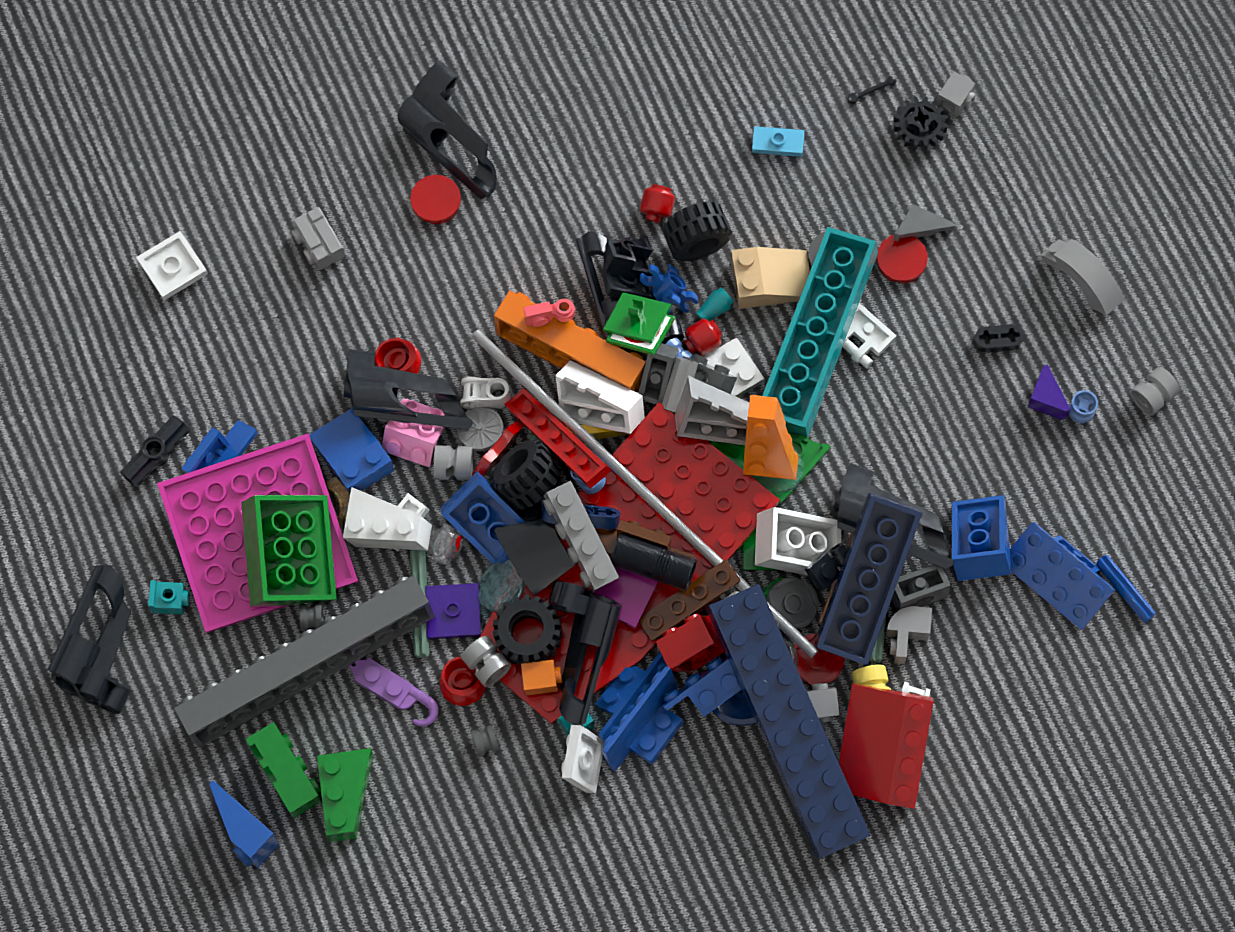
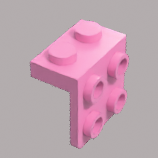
M401 400L402 404L414 412L445 416L440 409L418 403L414 400ZM389 420L385 426L382 447L386 453L430 467L434 461L435 446L445 427Z

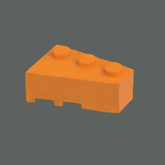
M750 395L743 474L796 480L799 457L797 452L794 451L792 438L786 429V421L776 397Z

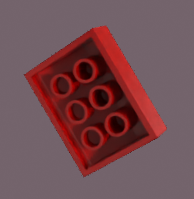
M852 683L838 763L854 796L915 809L934 703L933 697Z

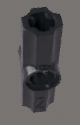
M172 415L154 436L144 440L139 452L124 466L120 474L131 485L138 488L157 467L167 462L169 454L188 435L190 428L181 419ZM153 448H161L160 453L157 455L149 454Z

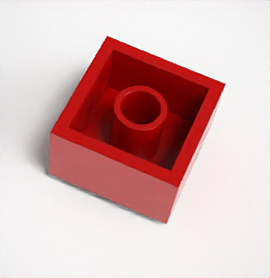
M691 615L684 620L685 624L679 628L668 629L662 634L663 637L656 641L667 666L671 670L691 674L714 658L725 653L709 616Z

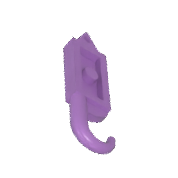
M369 657L367 660L354 662L356 664L354 667L349 665L355 677V683L397 709H409L417 701L428 707L429 716L424 720L414 719L413 723L415 725L428 726L436 720L438 716L436 701L414 687L413 684Z

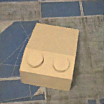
M766 247L731 250V268L738 309L799 301L810 273L807 250Z

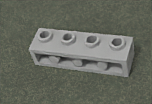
M569 481L546 492L544 495L546 500L543 501V504L548 514L554 515L558 523L555 525V528L560 538L566 539L570 547L567 549V552L574 564L578 563L582 571L579 573V576L586 588L590 587L591 591H594L618 579L619 576L572 482Z

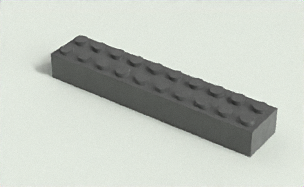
M414 575L409 578L403 577L397 580L390 589L375 592L370 597V600L363 604L356 603L350 606L345 614L339 617L333 616L323 622V626L316 630L310 629L303 632L298 640L278 646L271 655L256 658L252 661L251 666L244 670L238 669L231 672L226 680L220 683L209 684L203 689L204 692L195 697L188 696L180 701V705L174 709L189 737L200 749L435 618L434 612Z

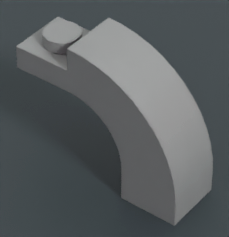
M1058 239L1041 254L1044 263L1065 272L1077 283L1084 293L1090 308L1108 315L1125 300L1120 287L1108 269L1093 253L1077 241L1071 239L1066 243Z

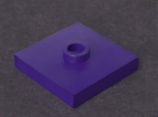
M479 583L425 586L426 598L435 615V618L427 622V638L429 640L480 637Z

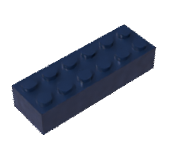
M868 492L814 642L816 648L868 666L922 516L920 510Z

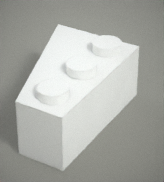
M570 360L556 374L559 406L578 424L631 434L645 418L642 395Z

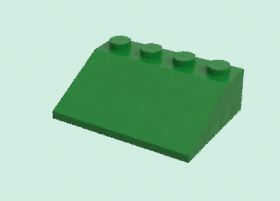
M254 495L242 501L250 607L283 606L337 600L327 495Z

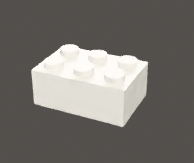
M776 507L757 513L755 565L807 575L804 570L823 553H828L830 556L829 550L838 543H841V529L837 528L838 520Z

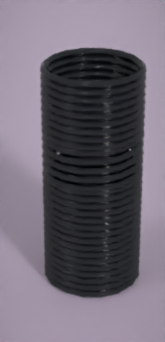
M620 534L617 538L610 559L613 566L618 569H623V571L625 570L638 576L641 575V577L643 576L671 587L674 586V588L676 587L684 591L689 588L697 564V559Z

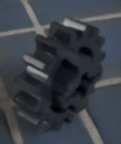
M915 96L913 103L906 99L904 107H897V114H894L893 118L895 123L893 132H898L897 140L905 139L904 146L907 147L911 143L915 151L918 146H922L923 150L926 151L928 144L935 148L937 140L943 141L944 133H947L948 125L946 123L948 115H943L944 107L936 108L937 101L934 100L930 104L927 97H924L923 101H919L917 96Z

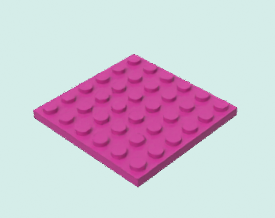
M309 433L157 483L206 634L291 606L250 607L241 502L254 495H327L336 590L359 583Z

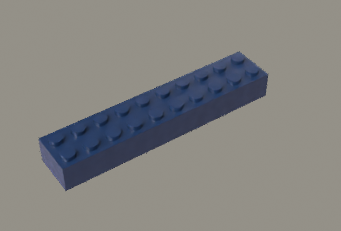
M757 584L705 607L815 857L823 858L871 836L760 585Z

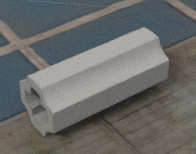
M676 357L662 402L664 409L676 412L688 376L695 377L698 363Z

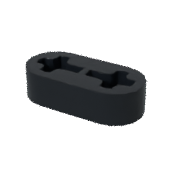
M1013 324L985 326L977 330L974 337V345L979 351L985 353L1013 351L1021 346L1024 333L1019 326ZM1008 333H1013V336L1017 337L1015 342H1011L1010 338H1006ZM983 335H987L988 339H991L989 344H985L984 340H981Z

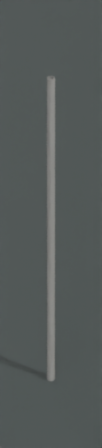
M479 329L472 334V338L714 567L723 561ZM738 575L741 581L735 587L740 591L750 588L751 586ZM768 603L777 626L812 658L818 652V649Z

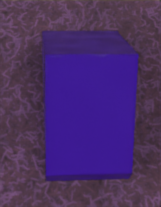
M1047 364L1041 370L1028 408L1064 420L1068 417L1070 407Z

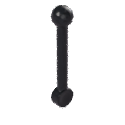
M889 76L887 81L857 94L850 93L848 101L854 104L858 101V98L885 86H894L896 78Z

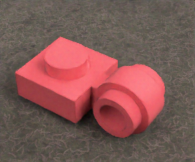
M560 299L551 305L550 302H544L524 307L527 326H544L549 321H552V317H556L561 322H568L575 315L574 304L568 299Z

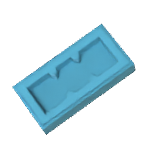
M754 126L752 153L802 157L805 130Z

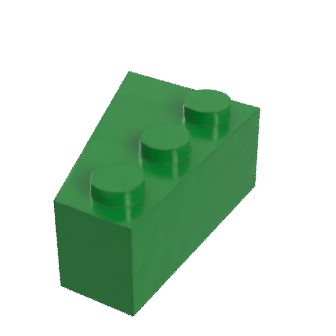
M274 722L246 738L252 753L293 819L321 802L318 796L321 792L320 787L314 778L310 780L307 778L304 771L308 768L300 755L295 758L290 750L294 747L286 733L281 735Z

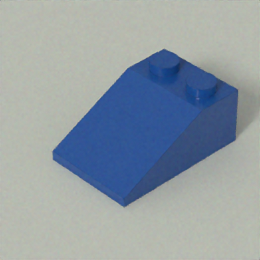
M352 408L309 435L312 444L349 498L351 487L363 491L394 471L392 460L359 416H354Z
M478 471L440 508L441 515L497 569L509 557L494 530L500 526L526 522Z
M1004 495L952 502V560L958 581L1011 575L1010 545Z
M212 780L209 785L229 838L235 847L232 851L245 866L249 867L252 864L258 869L280 844L273 832Z

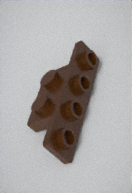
M620 520L617 529L595 528L608 555H612L617 538L620 534L695 559V556L671 548V537L664 531L653 529L652 531L643 528L641 524L635 521L626 522Z
M723 560L691 582L686 591L679 590L641 616L639 622L649 638L655 641L668 629L679 628L685 624L684 620L691 615L699 614L704 616L706 614L709 616L705 607L723 600L721 595L736 586L741 580L727 560Z

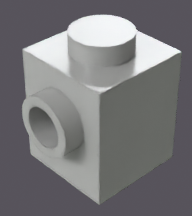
M954 71L939 92L936 105L944 107L945 111L958 117L965 106L969 108L976 97V94L973 93L976 83L972 82L971 78L967 75L958 74Z

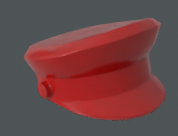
M396 337L388 339L378 346L375 352V366L418 374L421 367V355L410 341Z
M455 657L446 663L441 671L439 685L441 693L446 700L458 706H466L477 702L483 696L486 687L475 676L476 669L470 670L461 657Z

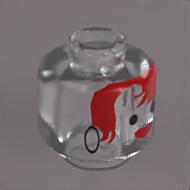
M442 524L441 529L431 530L429 547L426 550L427 554L431 556V561L450 565L451 562L459 559L464 539L460 534L456 533L457 529L455 527Z

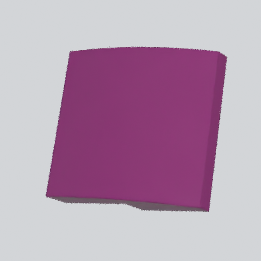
M614 567L619 578L593 592L622 604L618 621L634 629L658 581Z

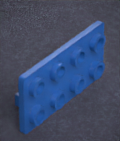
M1032 522L1010 548L1011 572L1079 629L1085 628L1115 591L1111 585L1097 574L1101 570L1097 565L1061 535L1053 538L1035 522Z
M666 666L662 672L659 671L655 674L650 688L646 693L643 692L639 695L631 713L624 715L615 734L610 735L605 740L602 753L610 769L614 772L630 752L653 765L684 724L682 718L670 710L665 711L661 706V703L664 701L663 696L674 688L678 689L672 670Z

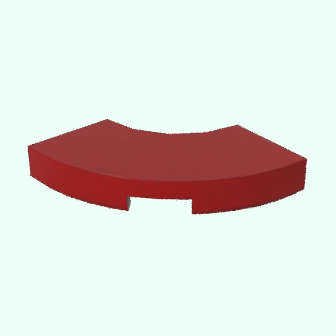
M515 421L507 427L491 449L481 458L472 476L478 471L485 477L507 452L524 428V425L519 421Z

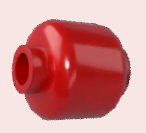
M652 184L651 187L646 188L643 191L639 207L640 212L646 215L645 220L660 223L661 219L671 217L675 195L671 193V188L658 184Z
M703 318L685 330L687 339L683 343L691 354L696 352L699 356L704 357L721 346L723 334L713 320L708 321Z

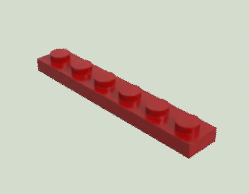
M525 388L504 404L515 418L590 489L611 472L601 459Z

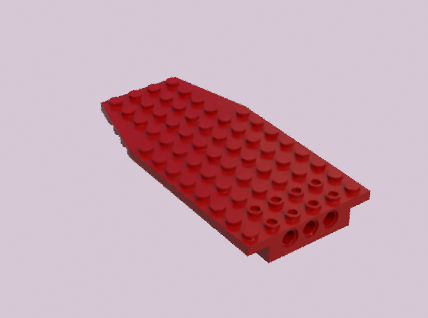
M660 402L656 404L612 454L615 459L722 560L729 561L754 533L757 525V513L776 507L780 503L779 498L753 477L743 474V469L707 440L677 436L675 416L671 411L664 409ZM609 466L608 468L611 472L605 476V485L599 492L587 494L581 489L578 493L583 505L611 507L620 511V520L626 522L635 521L641 524L643 528L652 531L653 529L664 531L671 537V548L692 554L697 559L691 582L714 567ZM566 540L562 542L567 549L570 548ZM578 563L555 580L585 587L579 576V573L582 571ZM516 569L480 637L488 636L496 646L497 644L493 636V621L497 620V611L504 609L503 604L508 601L509 604L514 602V597L518 596L519 599H524V595H530L532 599L535 598ZM554 582L535 596L540 597L543 602H549ZM658 582L641 616L679 591V588L677 589L674 586L671 587ZM555 610L561 623L560 648H556L555 656L553 658L549 656L547 660H554L555 666L561 668V674L563 675L575 615ZM523 619L515 625L512 637L520 644H532L541 637L543 625L536 619ZM618 621L611 650L600 668L593 695L619 677V674L626 667L631 668L642 662L657 645L656 641L663 636L652 641L639 621L634 629ZM589 645L586 649L574 696L580 700L584 699L597 651V646ZM497 646L496 653H501ZM511 663V668L499 681L551 725L557 722L559 717L562 716L559 710L562 691L560 690L561 683H558L557 692L526 696L522 668L518 663H515V665Z

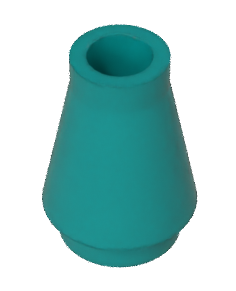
M722 287L717 291L714 289L696 312V315L700 320L704 318L710 321L731 309L730 306L734 301Z

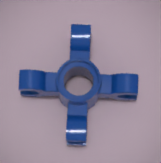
M669 263L667 265V272L663 274L659 273L657 266L650 264L649 272L653 275L646 276L641 273V283L645 286L654 287L652 293L658 301L669 303L671 306L675 303L679 305L683 312L688 313L689 305L685 302L692 301L697 304L698 296L692 291H684L686 283L678 275V269Z

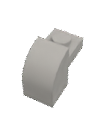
M909 606L900 609L891 617L885 637L896 638H891L890 654L894 655L895 664H905L908 639L928 641L931 629L932 608Z

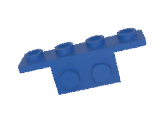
M239 420L225 437L220 431L212 427L181 469L187 474L241 456L258 432L255 428Z
M659 652L646 671L636 666L626 667L619 674V677L610 683L595 703L600 710L612 715L599 733V737L603 742L610 735L615 734L624 715L630 714L634 709L639 695L643 692L646 693L650 688L655 674L659 671L662 672L667 666L661 652Z
M720 656L714 658L706 665L708 669L700 675L698 672L692 674L684 681L686 685L677 691L674 688L663 696L664 701L661 703L664 710H669L686 696H689L702 716L705 717L739 692L741 687L727 656H724L722 659Z

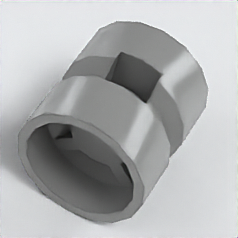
M1157 367L1147 375V382L1140 381L1131 389L1130 394L1135 404L1144 413L1153 416L1164 407V401H1171L1181 390L1178 382L1170 372L1162 367Z
M435 446L434 479L449 480L451 476H455L457 480H469L472 477V446H458L455 450L451 446Z
M488 636L480 637L474 641L461 655V659L470 670L476 669L475 676L484 687L497 682L512 666L502 653H496L497 646Z

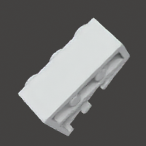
M351 487L343 534L345 540L355 547L428 550L432 528L428 521L418 514Z

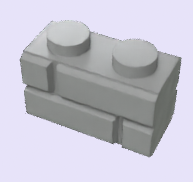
M320 207L292 221L294 225V230L291 231L298 245L303 243L306 250L303 253L310 265L315 264L318 270H322L330 266L331 263H335L345 257L344 248Z

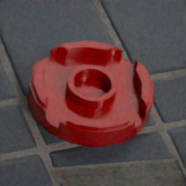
M431 175L424 177L415 184L411 192L410 201L412 210L418 219L437 225L446 223L455 217L461 205V195L458 186L453 180L442 175Z
M895 235L889 236L878 248L876 263L880 273L886 279L900 284L914 282L922 276L927 266L928 254L925 246L914 236L903 237L899 241L894 240Z
M809 634L807 636H804L813 646H815L814 642L817 634ZM797 644L794 645L791 653L802 682L809 686L819 683H833L840 676L844 665V657L817 648L818 652L810 658Z

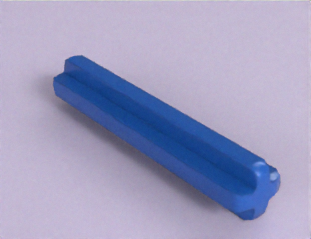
M1108 555L1102 556L1096 563L1101 572L1144 623L1150 621L1155 616V611Z

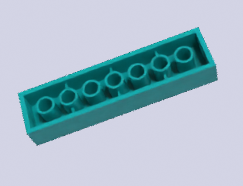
M827 227L762 395L778 398L788 432L809 437L878 255L877 243L874 240Z

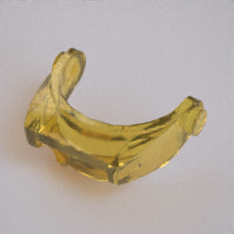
M338 477L326 480L325 484L327 490H332L339 499L340 513L337 520L341 528L346 522L350 494Z

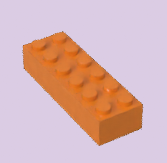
M509 290L494 314L496 335L560 369L571 360L639 393L646 364L641 355L632 351L629 353L621 349V346L606 343V340L598 337L594 330L590 328L583 329L577 326L573 320L561 322L556 317H552V321H549L544 326H527L524 307L536 304L531 302L530 298L521 292L516 294Z

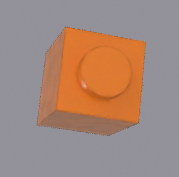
M554 660L521 664L526 696L558 691V683H562L561 668L555 666Z

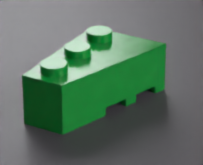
M371 748L317 756L325 829L329 842L357 838L365 792L374 758Z

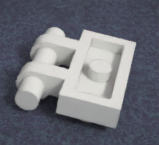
M859 303L843 348L852 355L851 359L857 364L860 362L865 368H868L873 363V360L867 356V353L871 350L879 357L896 340V335ZM853 335L863 343L859 348L849 340Z

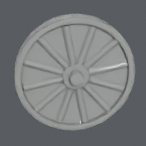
M477 407L467 411L465 414L473 421V424L469 430L457 429L460 442L463 446H472L473 451L491 449L504 432V425L500 415L486 407Z

